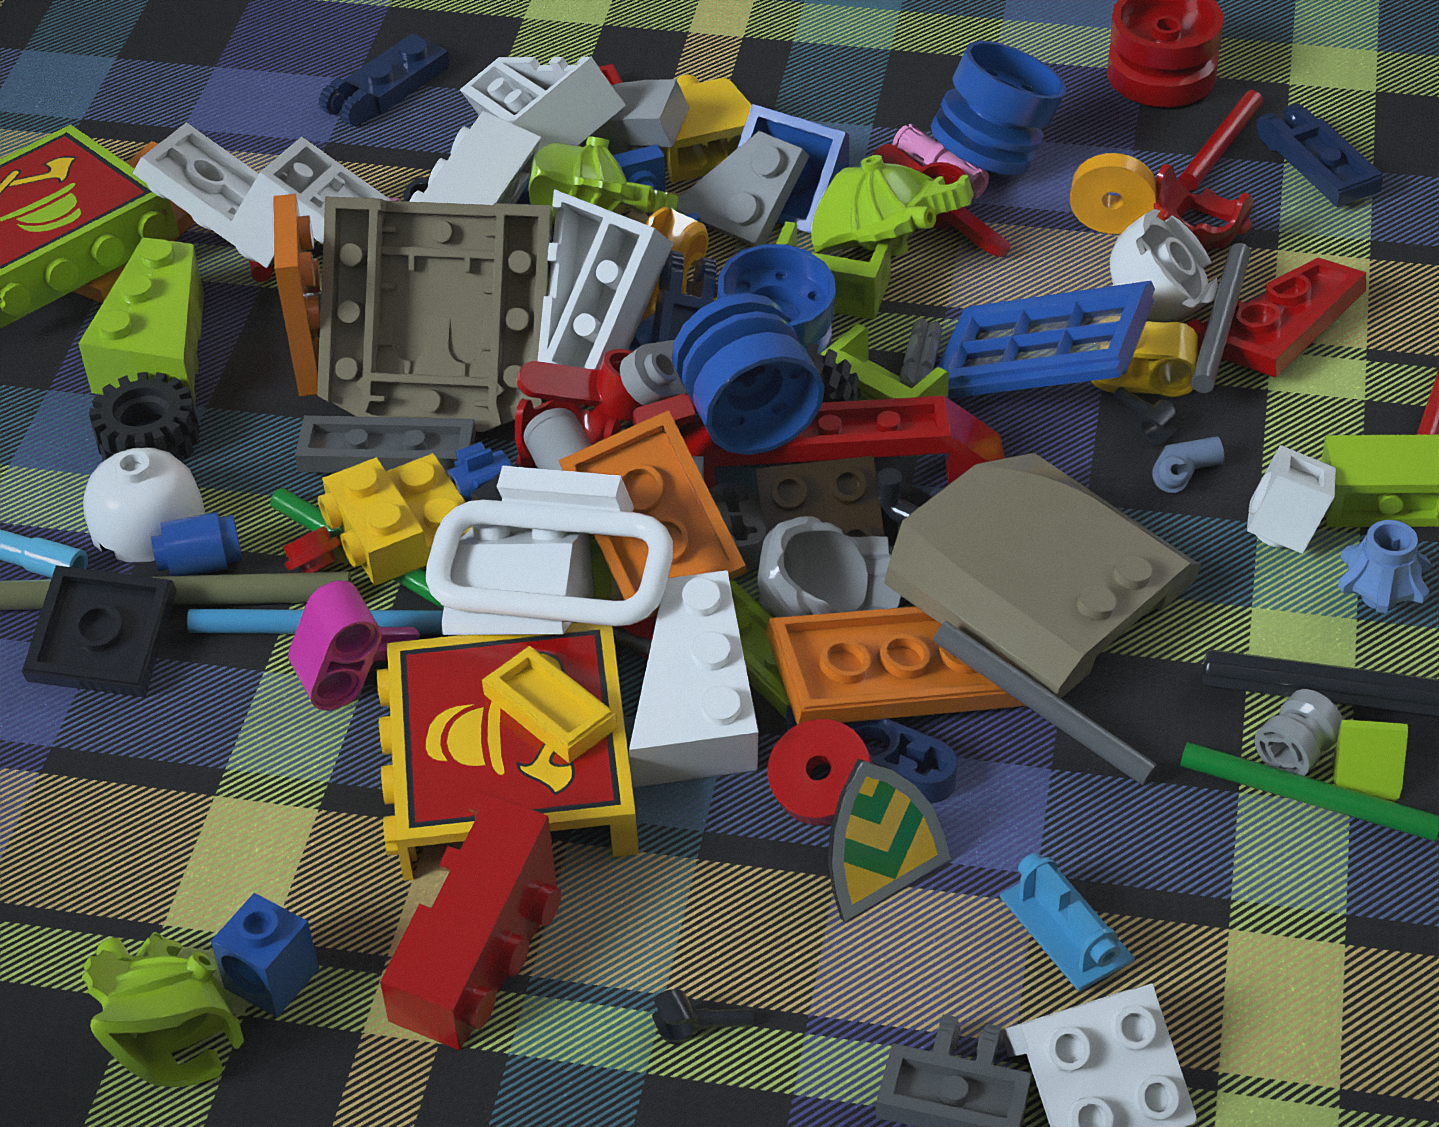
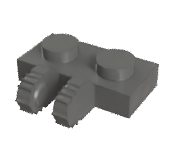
M943 1014L932 1052L892 1043L876 1100V1118L915 1127H1022L1031 1088L1032 1073L995 1065L1002 1032L1001 1027L986 1024L984 1031L980 1033L976 1061L952 1056L953 1051L957 1049L959 1041L958 1017Z

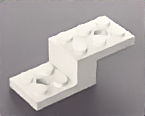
M187 122L143 155L132 173L147 183V186L153 193L171 200L188 212L198 225L205 229L213 230L236 246V249L242 256L260 263L265 268H268L274 262L273 196L296 194L300 216L310 215L313 237L322 244L324 238L325 196L379 198L392 201L302 136L258 174Z

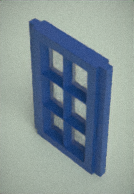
M1152 281L969 306L968 309L963 310L937 366L949 372L948 398L1121 377L1122 374L1127 372L1154 303L1152 296L1155 288Z

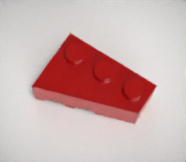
M476 789L467 807L470 812L474 813L475 821L461 849L458 850L448 846L439 863L441 869L447 870L449 873L432 908L419 903L380 981L388 1022L459 1051L473 1029H481L487 1023L492 1014L496 994L508 976L514 977L519 973L528 954L529 942L540 925L547 926L551 923L561 901V890L557 888L548 815Z

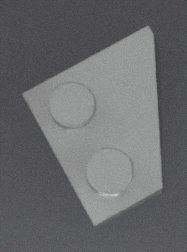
M758 131L680 196L676 211L683 215L697 212L701 218V223L753 247L766 244L809 155L800 147Z

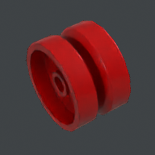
M1118 0L1113 7L1110 34L1112 42L1110 43L1107 77L1113 89L1129 100L1146 106L1169 108L1188 105L1206 97L1216 84L1219 59L1218 50L1221 44L1224 13L1215 0Z

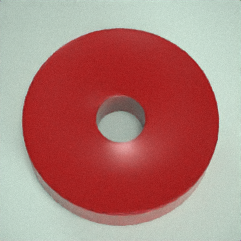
M814 719L792 727L777 741L768 762V781L779 804L790 816L810 825H831L840 793L857 759L871 763L873 761L863 740L849 726L835 720ZM820 764L831 766V771L826 778L822 780L811 779V772L816 766Z

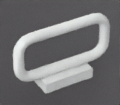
M502 466L497 484L502 501L475 500L455 507L442 519L436 531L426 567V583L431 595L444 607L454 610L607 626L632 625L647 618L659 606L666 590L672 565L673 540L668 529L656 518L633 512L634 505L622 477L619 475ZM476 524L634 537L644 540L649 547L639 590L633 597L623 601L460 586L452 582L450 576L459 540L465 530Z

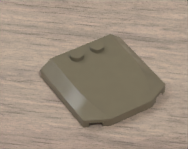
M325 196L317 396L334 403L357 417L474 419L476 432H489L514 421L517 406L522 398L530 399L533 408L545 403V399L528 397L522 393L517 386L516 376L524 364L530 361H538L544 296H548L551 263L547 261L549 243H552L554 208L551 205L503 203L484 205L386 201L379 198Z
M1030 453L975 464L902 520L884 584L941 625L948 621L1047 690L1062 698L1091 673L1096 656L1152 607L1162 611L1191 586L1197 578L1201 565L1037 454Z

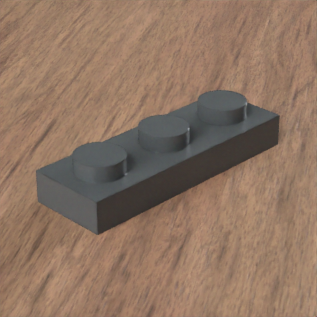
M304 415L295 452L298 472L336 473L377 457L385 471L434 453L446 471L455 467L454 461L458 460L455 451L475 444L474 419Z

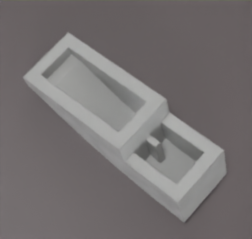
M677 79L641 80L612 85L626 106L593 132L590 137L609 140L608 150L612 155L636 150L638 146L657 144L659 147H673L689 110ZM587 138L578 146L585 147Z

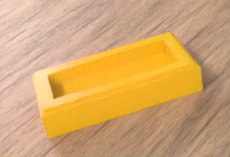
M528 646L482 679L483 692L487 698L569 764L617 729L616 713L531 646Z

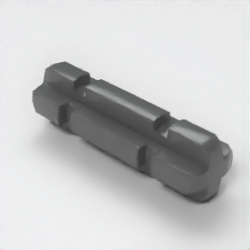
M922 318L913 323L912 335L909 338L903 362L904 366L899 377V382L911 389L934 370L942 334V327L937 321L928 323Z

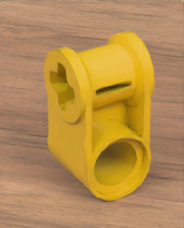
M1120 317L1108 318L1100 323L1119 321ZM1146 321L1126 374H1122L1118 378L1093 380L1091 382L1097 388L1115 393L1122 386L1130 392L1161 394L1169 397L1188 394L1194 390L1191 380L1199 356L1198 335L1193 328L1184 323ZM1111 341L1097 342L1098 350L1108 349Z

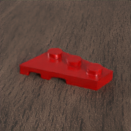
M1318 257L1266 283V293L1246 303L1238 299L1222 359L1277 377L1366 291V272ZM1194 319L1186 324L1193 328L1198 335V351H1200L1208 322L1202 324L1199 320Z

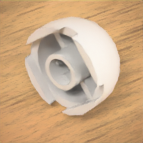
M1153 209L1129 225L1117 238L1110 256L1111 278L1113 286L1151 280L1155 288L1152 296L1154 303L1147 319L1163 323L1178 322L1215 299L1218 290L1217 277L1208 283L1207 275L1203 268L1212 262L1196 236L1176 217L1170 216L1163 221L1157 217L1161 210Z
M132 448L116 453L101 462L91 474L83 498L84 517L94 546L102 551L101 545L106 549L113 550L116 559L125 562H151L155 560L151 536L162 534L161 522L205 514L202 497L190 469L169 452L156 448Z

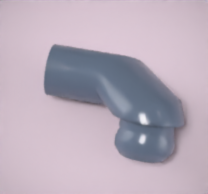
M1216 436L1166 445L1152 469V478L1155 485L1167 493H1176L1186 487L1195 469L1222 465L1224 462V449L1220 438Z

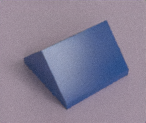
M752 104L738 148L760 131L800 147L809 155L776 223L784 225L786 221L797 223L798 230L811 234L814 215L822 196L835 175L843 168L849 167V134Z

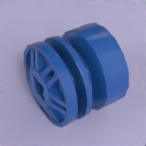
M980 40L971 42L965 49L953 75L952 81L955 89L946 92L941 102L942 108H939L930 127L933 135L944 148L960 159L981 169L1006 175L1025 173L1031 165L1036 154L1035 151L1038 150L1044 138L1041 128L1050 125L1067 90L1065 83L1052 68L1017 48L991 41Z
M762 244L740 251L726 261L718 275L717 300L724 296L742 293L766 296L783 309L789 324L794 328L800 344L805 347L806 351L809 343L819 345L818 354H821L830 346L832 340L831 323L834 317L836 291L835 277L824 261L807 250L787 244Z
M750 293L724 296L700 308L683 324L673 343L672 363L691 401L694 403L712 441L727 452L752 455L772 451L794 440L811 425L822 406L825 386L818 369L805 347L800 344L797 334L792 325L789 324L783 309L766 296Z

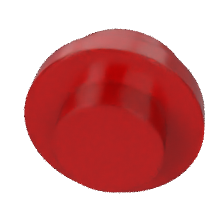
M322 526L283 546L289 559L284 564L288 571L300 567L303 573L315 572L336 561L332 549L342 543L338 536L332 538L326 526Z

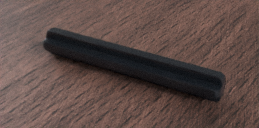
M1213 649L1207 651L1204 657L1202 681L1207 687L1290 697L1297 690L1309 689L1324 695L1335 704L1439 717V679Z

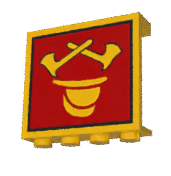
M571 623L564 634L457 635L387 643L388 669L377 670V685L380 706H390V716L379 717V732L382 754H392L393 765L381 766V780L385 805H395V815L383 817V828L387 856L399 855L404 881L414 880L413 862L417 861L416 846L465 841L475 821L474 813L470 812L467 807L476 789L548 815L550 831L609 825L613 857L639 854L636 813L612 626ZM528 646L534 648L616 713L617 729L570 764L484 695L482 679Z

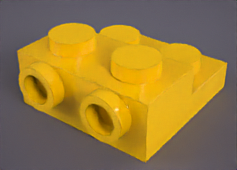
M434 453L385 471L378 458L375 457L323 477L325 494L318 496V504L330 530L339 527L342 532L340 538L350 564L354 568L362 565L374 586L426 566L436 531L442 519L455 507L466 503ZM471 526V527H469L467 530H465V531L463 532L462 536H463L470 528H472L473 526Z

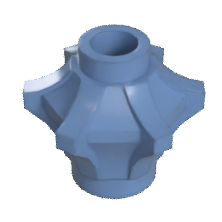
M1396 520L1379 521L1369 528L1367 535L1361 543L1349 545L1341 552L1340 559L1348 565V572L1339 579L1338 587L1342 593L1361 595L1366 605L1380 613H1387L1388 609L1393 608L1397 603L1407 600L1423 604L1428 599L1430 591L1422 579V573L1430 570L1431 562L1425 555L1418 552V537L1410 526Z

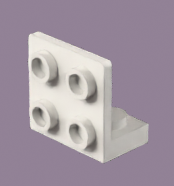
M1153 984L1128 989L1001 1029L1008 1057L1027 1054L1050 1127H1185L1194 1124L1196 1121V1113Z

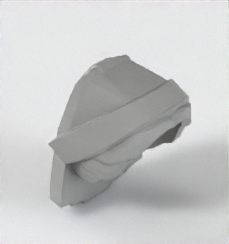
M810 516L797 517L777 524L766 535L762 545L758 571L760 605L774 617L902 608L904 597L884 584L891 558L888 537H849L842 533L841 528L832 523H823L818 518Z

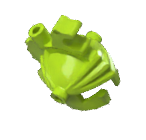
M590 136L587 137L585 147L554 142L541 148L532 163V173L528 185L531 205H551L553 207L554 190H557L619 215L627 208H631L637 213H654L662 207H668L676 211L679 196L653 190V187L650 185L627 182L619 163L608 150L609 140ZM554 209L553 224H555L556 209Z
M880 155L864 158L861 161L862 167L843 168L831 181L816 209L811 229V241L815 253L863 247L866 250L875 251L878 241L889 238L891 239V256L901 255L908 251L907 240L916 229H931L935 225L936 215L943 212L948 213L951 210H958L972 203L971 198L974 194L969 176L962 175L956 182L945 185L943 176H939L934 180L912 168L898 164L883 163L882 156Z
M153 932L146 939L135 956L129 955L120 939L109 938L101 942L97 947L96 956H90L83 965L85 973L82 979L87 984L88 993L96 998L103 1007V1011L95 1015L91 1020L90 1027L94 1036L130 1072L156 1086L184 1087L218 1078L223 1071V1067L216 1050L207 1049L196 1058L181 1065L177 1064L171 1054L221 1030L225 1032L234 1048L239 1049L244 1042L239 1020L233 1016L228 999L220 983L213 975L217 969L215 961L210 956L199 951L193 952L189 959L178 957L177 955L182 949V945L177 941L163 937L157 932Z

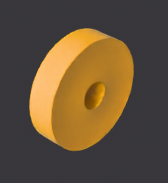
M1106 153L1094 156L1082 163L1074 173L1070 191L1071 209L1077 219L1085 226L1101 233L1121 234L1129 225L1154 209L1157 194L1156 178L1148 166L1129 155ZM1109 192H1115V193H1118V194H1120V195L1112 196V195H1109V194H1107V193H1109Z

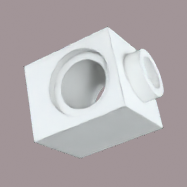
M1280 445L1250 500L1247 531L1255 534L1267 545L1276 548L1287 547L1303 554L1334 499L1336 468Z

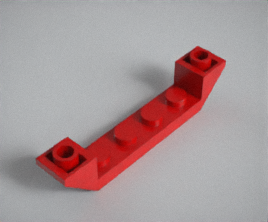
M945 395L822 403L811 425L794 440L772 451L752 455L727 452L715 444L701 418L681 433L691 456H703L704 482L708 490L711 487H715L714 467L824 461L864 456L891 457L944 453L948 484H951L975 464L1005 459L1000 434Z

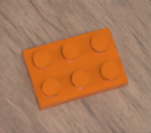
M296 194L273 196L274 264L299 396L317 395L321 301L319 295H314V293L321 292L322 285L318 259H313L311 251L306 252V250L314 249L312 222L310 215L300 216Z
M669 410L558 460L562 471L619 475L622 477L634 505L633 512L656 518L669 531L673 540V560L668 578L727 570L729 581L747 573L746 565ZM593 534L623 599L627 600L633 597L641 585L649 552L647 543L642 539L634 537ZM659 606L647 618L640 620L635 624H638L648 618L657 615Z

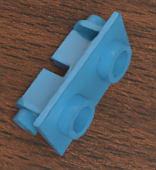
M1032 853L1020 862L1018 866V871L1022 875L1020 883L1000 893V898L1078 992L1135 962V957L1118 939L1117 933L1105 924L1057 868V864L1051 857L1042 858L1039 853Z

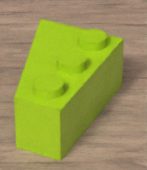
M142 238L78 343L91 393L104 395L102 388L109 383L115 388L120 387L118 378L126 375L130 382L138 380L137 373L147 372L149 380H153L156 373L159 372L166 374L168 382L173 377L181 380L182 386H187L190 390L195 408L196 395L194 384L195 374H198L199 366L197 347L198 339H201L204 290L194 244L164 239Z

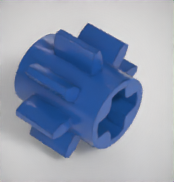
M479 442L455 451L458 460L454 461L455 467L446 470V473L465 502L472 501L471 493L492 480L501 472L502 466H512L504 451L499 450L492 453L491 449L485 450L483 443Z

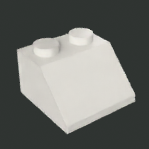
M476 524L459 540L450 576L452 582L457 585L581 598H593L595 595L589 533ZM444 607L442 632L443 635L564 634L573 622L465 612Z

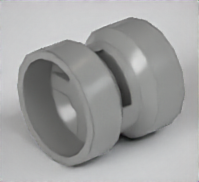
M1309 689L1297 690L1281 706L1279 715L1272 716L1255 733L1254 742L1256 750L1267 765L1305 776L1319 761L1320 752L1329 750L1337 742L1343 716L1338 708L1324 695Z

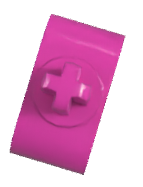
M333 581L319 587L307 601L289 649L288 659L313 706L319 710L330 711L349 704L358 696L373 662L388 661L387 643L420 640V633L413 626L379 627L356 586L348 581Z

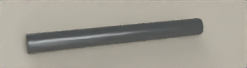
M1242 243L1233 244L1229 249L1191 380L1193 389L1200 393L1212 391L1217 378L1251 256L1250 248Z
M945 621L933 638L935 644L1142 786L1153 774L1157 764L948 621Z

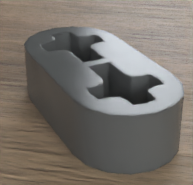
M723 483L711 487L709 492L736 544L746 569L749 570L759 566L762 545L766 537V527L757 494L750 487L739 483Z

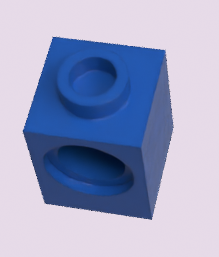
M256 893L251 895L211 940L224 989L277 1018L319 970L308 921Z

